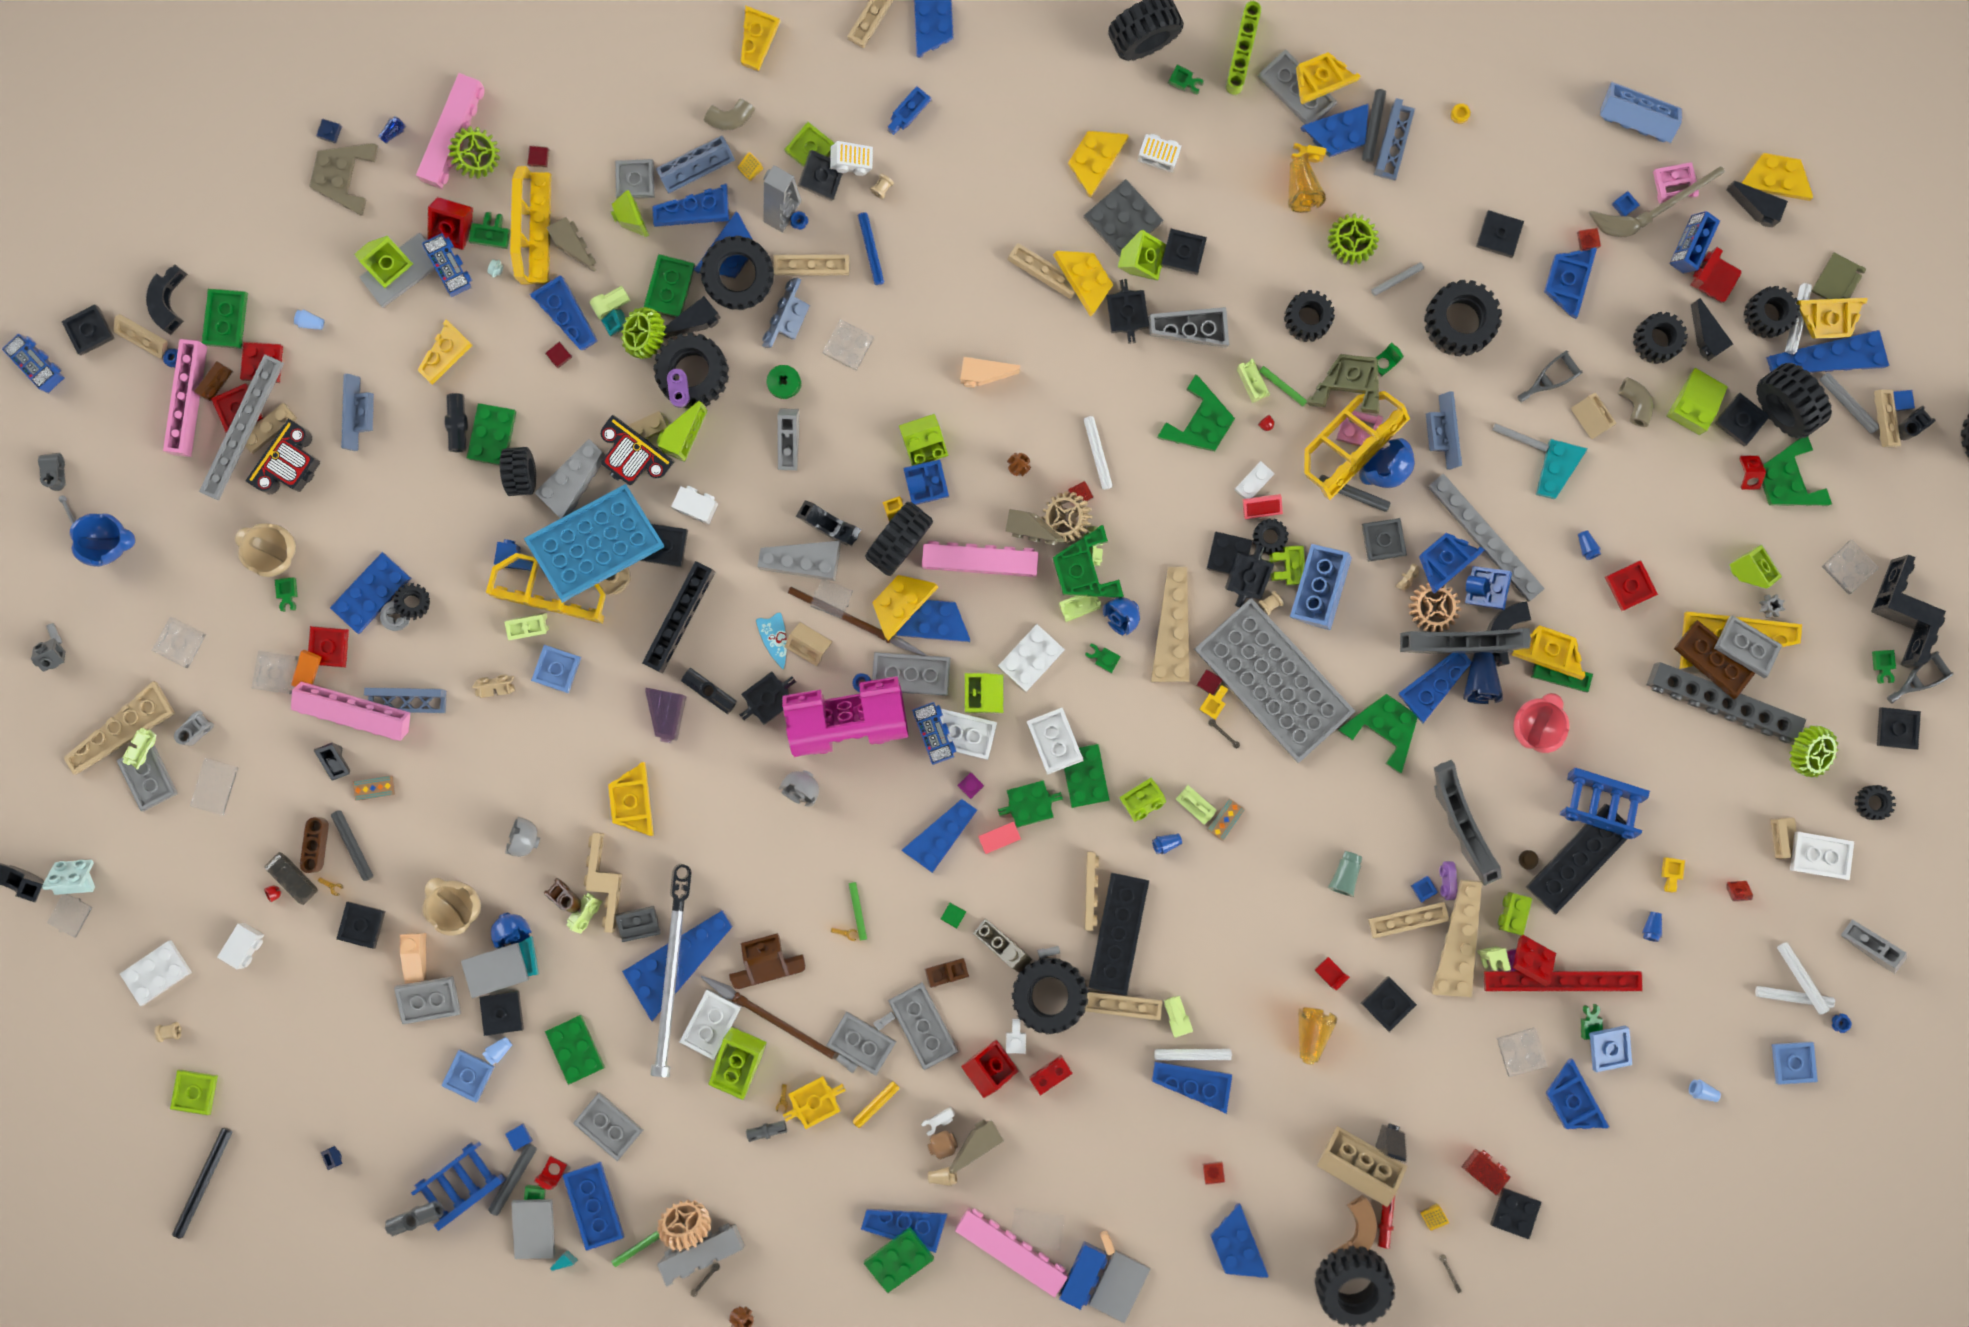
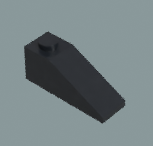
M1735 180L1726 189L1755 221L1760 222L1761 225L1774 227L1781 221L1788 203L1787 200Z
M703 296L666 325L664 330L666 335L663 337L669 338L678 334H688L706 330L709 327L712 328L718 324L721 317L706 297Z
M1701 298L1692 303L1691 310L1697 346L1700 354L1710 361L1732 346L1733 342Z
M1391 1123L1388 1126L1382 1124L1375 1147L1387 1157L1406 1163L1405 1133L1399 1130L1400 1126Z

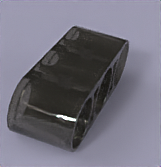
M278 852L265 865V869L301 905H304L318 892L317 887L283 853Z

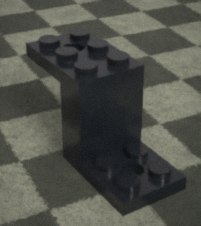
M1909 554L1890 561L1871 610L1874 614L1914 630L1901 665L1907 668L1928 663L1931 658L1930 651L1932 646L1938 640L1937 633L1939 628L1945 622L1944 615L1946 612L1943 609L1902 593L1907 588L1908 576L1915 567L1914 561L1916 557Z

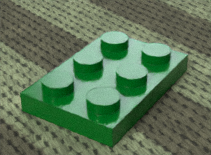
M658 254L643 307L654 309V311L660 314L678 317L684 309L696 266L695 263Z
M208 289L202 344L242 349L248 293L244 291Z
M478 403L467 459L500 465L502 450L510 446L517 411Z
M1099 744L1080 747L1079 750L1083 761L1064 768L1071 807L1075 808L1110 801Z
M582 1014L545 1031L568 1085L605 1068Z
M909 1227L865 1259L863 1264L883 1289L889 1293L934 1261V1256L911 1227Z

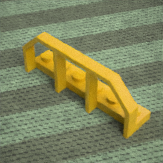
M517 166L512 177L510 255L514 277L520 284L549 283L550 233L546 227L550 226L551 174L550 172H530L527 166ZM524 178H531L530 208L522 199V181ZM522 215H530L529 241L521 232ZM521 247L529 248V279L524 274Z
M1386 391L1379 392V400L1386 399L1398 409L1394 410L1389 418L1377 427L1376 431L1352 414L1363 402L1365 394H1360L1305 448L1304 473L1309 480L1320 487L1327 499L1331 500L1410 420L1404 404ZM1346 418L1371 435L1351 455L1327 438ZM1322 443H1325L1347 460L1324 482L1311 474V454Z
M515 553L492 567L485 592L491 597L603 624L605 616L601 612L606 594L599 583L595 585L600 594L597 608L584 610L581 609L582 606L570 603V606L564 605L565 602L562 603L560 599H552L550 602L544 600L545 597L533 594V597H531L539 568L535 557ZM518 559L533 562L526 592L515 590L513 593L507 591L508 588L498 585L494 588L499 570Z

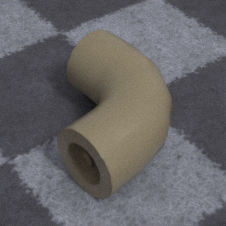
M739 99L735 107L730 111H723L712 105L704 117V122L721 130H734L743 126L748 121L755 108L743 99Z
M1626 377L1620 386L1618 394L1628 398L1633 403L1634 408L1630 422L1640 427H1647L1653 413L1652 397L1645 386L1636 380Z

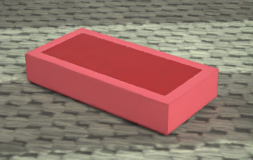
M1281 494L1243 499L1244 518L1251 519L1283 514Z

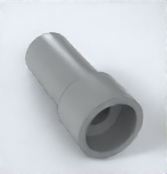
M54 623L48 624L46 627L51 639L55 638L59 644H62L61 637L58 635Z
M1059 946L1037 950L1039 959L1060 953Z
M890 1012L880 1020L875 1021L874 1025L879 1031L896 1017Z
M841 1054L836 1058V1061L846 1067L851 1073L858 1066Z

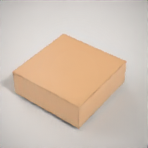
M1108 1231L1100 1232L1107 1254H1113L1115 1250Z

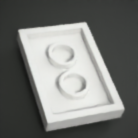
M1036 624L998 667L1027 692L1065 649Z
M1063 708L1027 721L1047 775L1083 761Z
M941 709L943 716L940 719L942 724H947L950 732L947 738L949 742L953 741L957 753L988 760L997 722Z
M1795 832L1790 870L1850 880L1854 841Z
M171 940L121 972L120 975L138 1004L143 1006L191 974L192 971Z
M707 989L680 1043L715 1060L723 1038L732 1027L742 1007Z

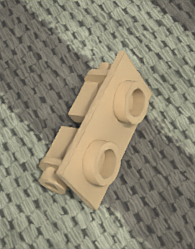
M503 674L493 679L482 677L477 679L472 689H475L476 697L479 696L480 698L494 696L493 689L497 690V695L511 694L515 691L514 684H511L514 676Z

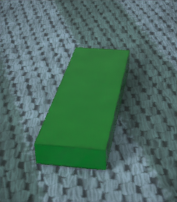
M1535 663L1531 678L1586 693L1589 692L1593 677L1592 673L1585 672V678L1580 680Z

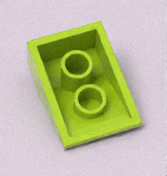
M1693 368L1666 417L1701 435L1709 429L1717 415L1728 386L1699 369Z
M698 401L665 428L664 433H660L657 443H659L658 447L663 453L685 462L708 411L702 402Z
M731 1027L723 1038L708 1085L744 1100L767 1042Z

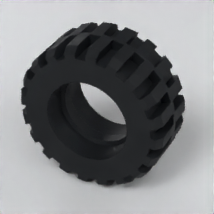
M1142 0L1132 5L1129 9L1124 10L1122 14H1119L1111 22L1108 28V35L1119 58L1125 61H1135L1139 58H1145V56L1151 55L1170 44L1182 32L1184 22L1173 0Z
M738 235L724 237V239L716 241L712 247H709L702 259V267L700 268L701 281L707 294L715 302L728 309L745 310L755 307L769 294L773 285L774 268L766 250L751 238ZM733 255L745 256L755 267V279L752 285L743 291L728 289L720 279L722 263Z
M1464 279L1459 280L1457 283L1454 281L1448 283L1446 287L1443 286L1428 304L1426 308L1427 313L1424 316V322H1427L1425 330L1431 334L1428 337L1430 341L1437 343L1436 348L1439 350L1444 348V353L1450 355L1453 352L1455 356L1461 357L1463 354L1469 356L1474 352L1481 351L1492 341L1498 333V328L1502 322L1499 319L1502 316V309L1497 308L1500 303L1498 299L1494 300L1492 297L1494 295L1492 290L1488 292L1485 290L1486 286L1481 283L1478 286L1476 281L1470 280L1466 283ZM1454 303H1463L1472 307L1478 315V329L1470 334L1454 330L1447 320L1446 313L1448 307Z
M688 333V336H684L683 334H678L677 339L673 340L670 338L667 340L669 344L667 346L662 345L660 347L661 353L656 354L655 360L657 363L653 367L656 374L654 375L655 381L663 394L669 399L668 373L675 369L683 358L692 355L701 356L707 361L709 371L703 382L696 386L688 387L690 400L684 408L689 409L698 401L705 404V406L711 405L710 401L719 399L718 394L720 392L724 393L726 389L725 383H728L729 380L727 360L719 346L710 338L707 339L705 335L698 334V336H695L694 333ZM682 394L676 395L677 400L682 398Z
M1794 363L1781 364L1758 382L1756 395H1758L1757 399L1762 405V410L1770 416L1769 420L1771 419L1776 427H1779L1783 433H1787L1790 437H1808L1826 424L1832 414V406L1828 395L1824 392L1825 389L1808 370H1804L1800 365Z
M906 502L865 554L866 560L885 575L891 576L933 524L932 518L914 503Z
M1057 958L1040 959L1024 967L1025 969L1020 971L1017 975V980L1014 981V991L1012 993V999L1014 1000L1013 1008L1017 1011L1019 1020H1022L1026 1027L1034 1029L1035 1032L1045 1034L1060 1033L1075 1025L1081 1016L1084 1015L1085 1007L1088 1005V987H1086L1085 979L1080 975V971L1073 967L1071 963ZM1043 978H1056L1067 988V1004L1057 1014L1049 1015L1042 1013L1034 1005L1032 992L1036 983Z
M1348 1246V1249H1343L1342 1247L1337 1249L1338 1252L1330 1253L1327 1260H1322L1320 1263L1321 1268L1318 1267L1315 1273L1316 1292L1325 1314H1328L1329 1318L1333 1321L1337 1320L1339 1324H1348L1350 1327H1356V1325L1361 1327L1367 1326L1366 1323H1374L1378 1317L1382 1318L1386 1314L1385 1310L1390 1309L1392 1306L1391 1301L1395 1298V1285L1384 1259L1377 1255L1375 1251L1371 1249L1367 1251L1366 1247L1361 1246L1359 1248ZM1363 1278L1370 1280L1369 1285L1361 1292L1355 1294L1339 1292L1340 1288L1352 1279Z

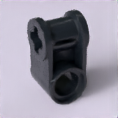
M1924 406L1919 407L1898 425L1900 440H1908L1917 436L1932 425L1936 419L1929 416L1924 410Z

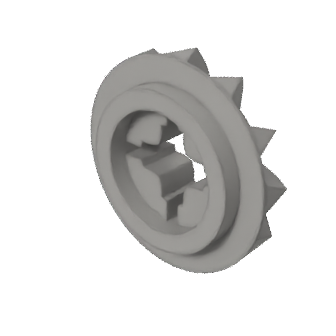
M390 601L381 609V623L385 628L392 631L403 630V628L409 625L410 620H406V616H404L403 618H397L395 622V619L389 616L396 613L394 601Z

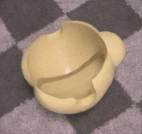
M262 523L252 528L244 527L238 530L235 535V542L239 547V559L248 570L262 577H272L283 573L289 568L291 559L296 551V544L291 533L284 527L276 524Z
M432 878L426 883V898L422 907L425 919L433 925L437 932L444 935L453 936L465 932L470 924L477 919L481 910L480 898L475 889L463 882L445 881L441 878Z

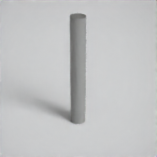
M1420 262L1371 289L1372 294L1376 296L1424 269L1423 264Z
M1496 423L1492 429L1495 432L1544 452L1547 451L1549 446Z

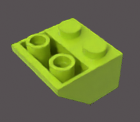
M935 414L899 425L912 466L948 456Z
M965 673V713H1004L1002 674Z

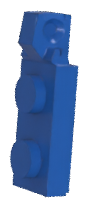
M916 86L894 110L890 118L892 122L888 125V131L895 135L900 128L904 130L931 101V97Z

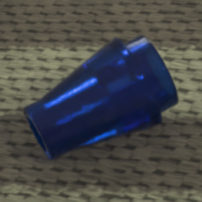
M397 116L390 117L378 137L387 144L390 140L403 133L406 125Z

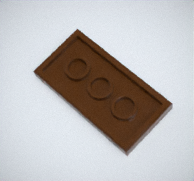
M1696 620L1674 647V650L1732 699H1736L1755 673L1714 649L1719 637L1700 621Z

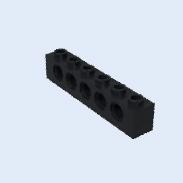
M697 561L694 562L642 664L662 674L664 673L716 573L713 569Z

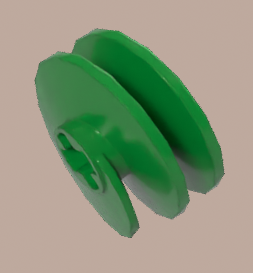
M779 365L770 370L767 375L766 384L770 393L776 398L789 399L800 391L801 378L793 367ZM782 379H784V380L787 381V384L784 385V384L782 383V385H781V382H780V381H781Z

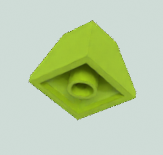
M629 190L625 191L612 203L613 211H611L614 221H618L621 227L644 237L649 236L635 199Z
M1140 230L1122 249L1118 268L1131 275L1159 280L1166 244L1147 232Z
M388 236L368 242L354 254L358 261L384 288L413 265Z
M1762 544L1729 564L1732 574L1739 581L1765 589L1771 587L1782 577Z

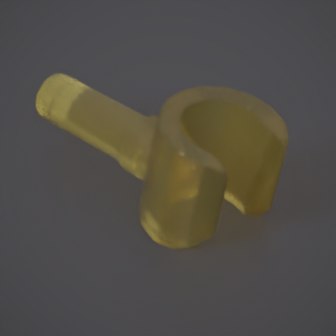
M321 877L318 879V882L330 888L334 896L340 895L335 892L336 886L341 889L344 888L340 883L333 884Z
M831 928V933L847 936L851 941L857 940L849 937L850 932H857L855 929L847 931Z
M782 1084L781 1097L776 1105V1112L779 1110V1105L785 1107L784 1113L788 1109V1102L786 1101L787 1084Z

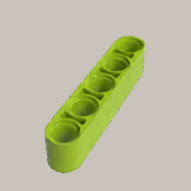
M1256 1L1248 2L1243 11L1226 83V90L1232 95L1239 94L1245 82L1261 14V6ZM1248 11H1254L1256 14L1250 15ZM1249 28L1252 32L1247 33L1244 29ZM1240 46H1246L1248 50H1241ZM1240 63L1244 67L1238 68L1235 66V64ZM1237 81L1240 85L1234 86L1231 82Z

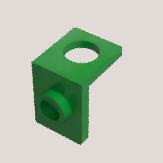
M1393 342L1375 357L1378 361L1381 358H1385L1389 362V366L1384 369L1378 365L1379 374L1384 376L1404 358L1400 348L1394 345Z

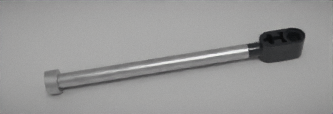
M678 864L672 870L670 895L673 898L657 1053L656 1062L651 1065L650 1075L656 1077H670L671 1066L667 1065L679 949L684 903L689 897L692 875L690 867L685 864ZM681 867L687 870V875L684 878L677 876V870ZM676 880L686 882V885H681V890L685 891V893L681 894L679 898L675 894V890H679L680 885L676 883Z

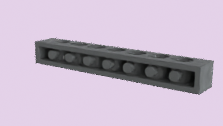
M1662 662L1654 664L1646 684L1652 687L1651 690L1654 692L1668 693L1672 699L1686 700L1690 706L1696 708L1704 707L1708 713L1714 715L1719 713L1724 715V719L1736 722L1737 720L1742 722V726L1754 729L1755 727L1761 730L1760 733L1767 736H1778L1780 741L1789 744L1795 741L1794 738L1799 737L1798 733L1803 731L1807 720L1741 693L1736 699H1732L1715 683ZM1669 678H1672L1674 681L1673 687L1668 685ZM1687 685H1690L1692 688L1691 694L1686 692ZM1705 692H1708L1710 695L1709 701H1706L1704 698ZM1724 699L1728 702L1727 709L1722 704ZM1742 706L1746 708L1745 716L1741 713ZM1760 714L1764 715L1765 720L1763 723L1759 720ZM1778 721H1781L1783 724L1781 730L1777 727Z

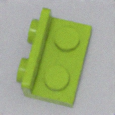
M1152 777L1119 797L1134 822L1143 820L1150 812L1160 809L1166 803L1164 794Z
M1508 892L1502 902V906H1504L1503 914H1500L1498 918L1499 930L1521 936L1524 935L1532 898Z

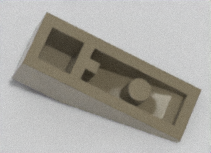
M983 1119L975 1124L976 1128L970 1132L949 1168L950 1173H956L1004 1141L992 1120L985 1121Z

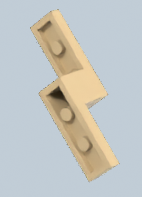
M592 833L588 841V847L591 850L590 855L586 859L588 875L584 877V886H586V891L609 893L605 898L604 907L607 908L606 916H603L602 927L605 928L604 932L614 933L616 932L617 925L615 916L618 914L622 874L600 872L604 833Z

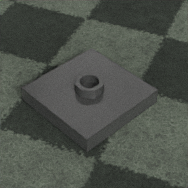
M1401 518L1362 524L1368 562L1407 556Z

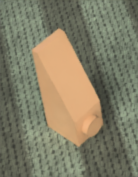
M964 357L960 381L965 387L975 388V386H981L1019 374L1020 365Z
M426 933L401 934L400 957L405 984L426 981Z

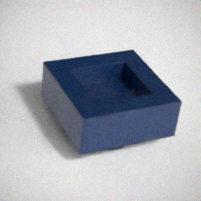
M322 119L316 136L319 139L336 144L342 126L339 123Z
M336 1146L320 1152L327 1170L343 1164L341 1153L337 1150Z

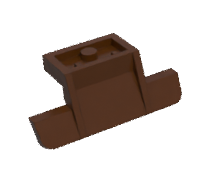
M778 933L741 943V950L746 970L729 974V978L735 989H742L801 973L805 970L804 956L801 954L785 959Z

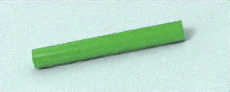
M1264 365L1259 370L1261 374L1302 407L1307 403L1304 397Z
M856 882L848 883L860 941L866 940L867 935Z
M658 1231L611 1261L613 1266H619L660 1239Z

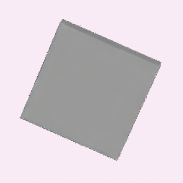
M653 159L615 161L616 198L620 197L627 190L631 192L634 199L655 198Z

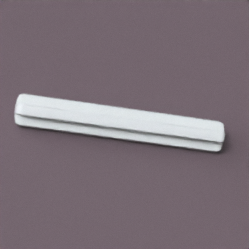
M1803 283L1800 286L1797 297L1798 301L1809 300L1812 289L1811 284ZM1801 313L1796 318V324L1790 328L1785 348L1786 353L1795 354L1797 352L1804 324Z
M1089 416L1084 418V423L1103 490L1112 488V482L1094 417Z
M1787 942L1780 944L1777 949L1820 1015L1830 1010L1829 1006Z
M1761 986L1756 987L1755 995L1757 997L1813 1005L1806 993ZM1822 996L1829 1008H1833L1835 999Z
M1155 1049L1154 1058L1155 1060H1231L1232 1052L1230 1049Z

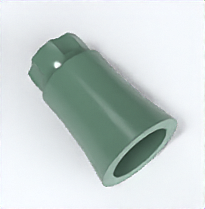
M1345 851L1328 888L1337 893L1354 897L1363 857Z

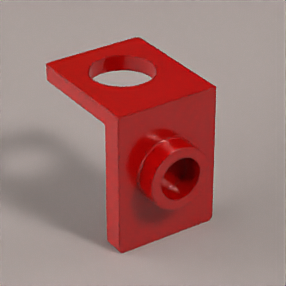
M1740 456L1739 460L1745 472L1740 487L1741 490H1760L1766 474L1760 456ZM1752 478L1758 479L1757 483L1753 485L1747 484L1748 480Z
M1329 957L1315 968L1318 975L1335 991L1350 978Z
M550 1156L541 1174L535 1178L534 1182L538 1183L543 1189L552 1190L558 1185L567 1164ZM553 1163L558 1164L560 1167V1171L556 1175L549 1172V1166Z

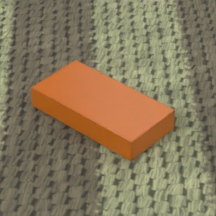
M302 650L291 686L296 687L300 682L313 685L321 656Z

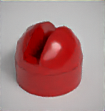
M1267 415L1258 423V426L1264 431H1270L1273 429L1275 422L1270 415Z
M273 885L264 888L269 902H273L281 896V891H277L279 890L278 886Z

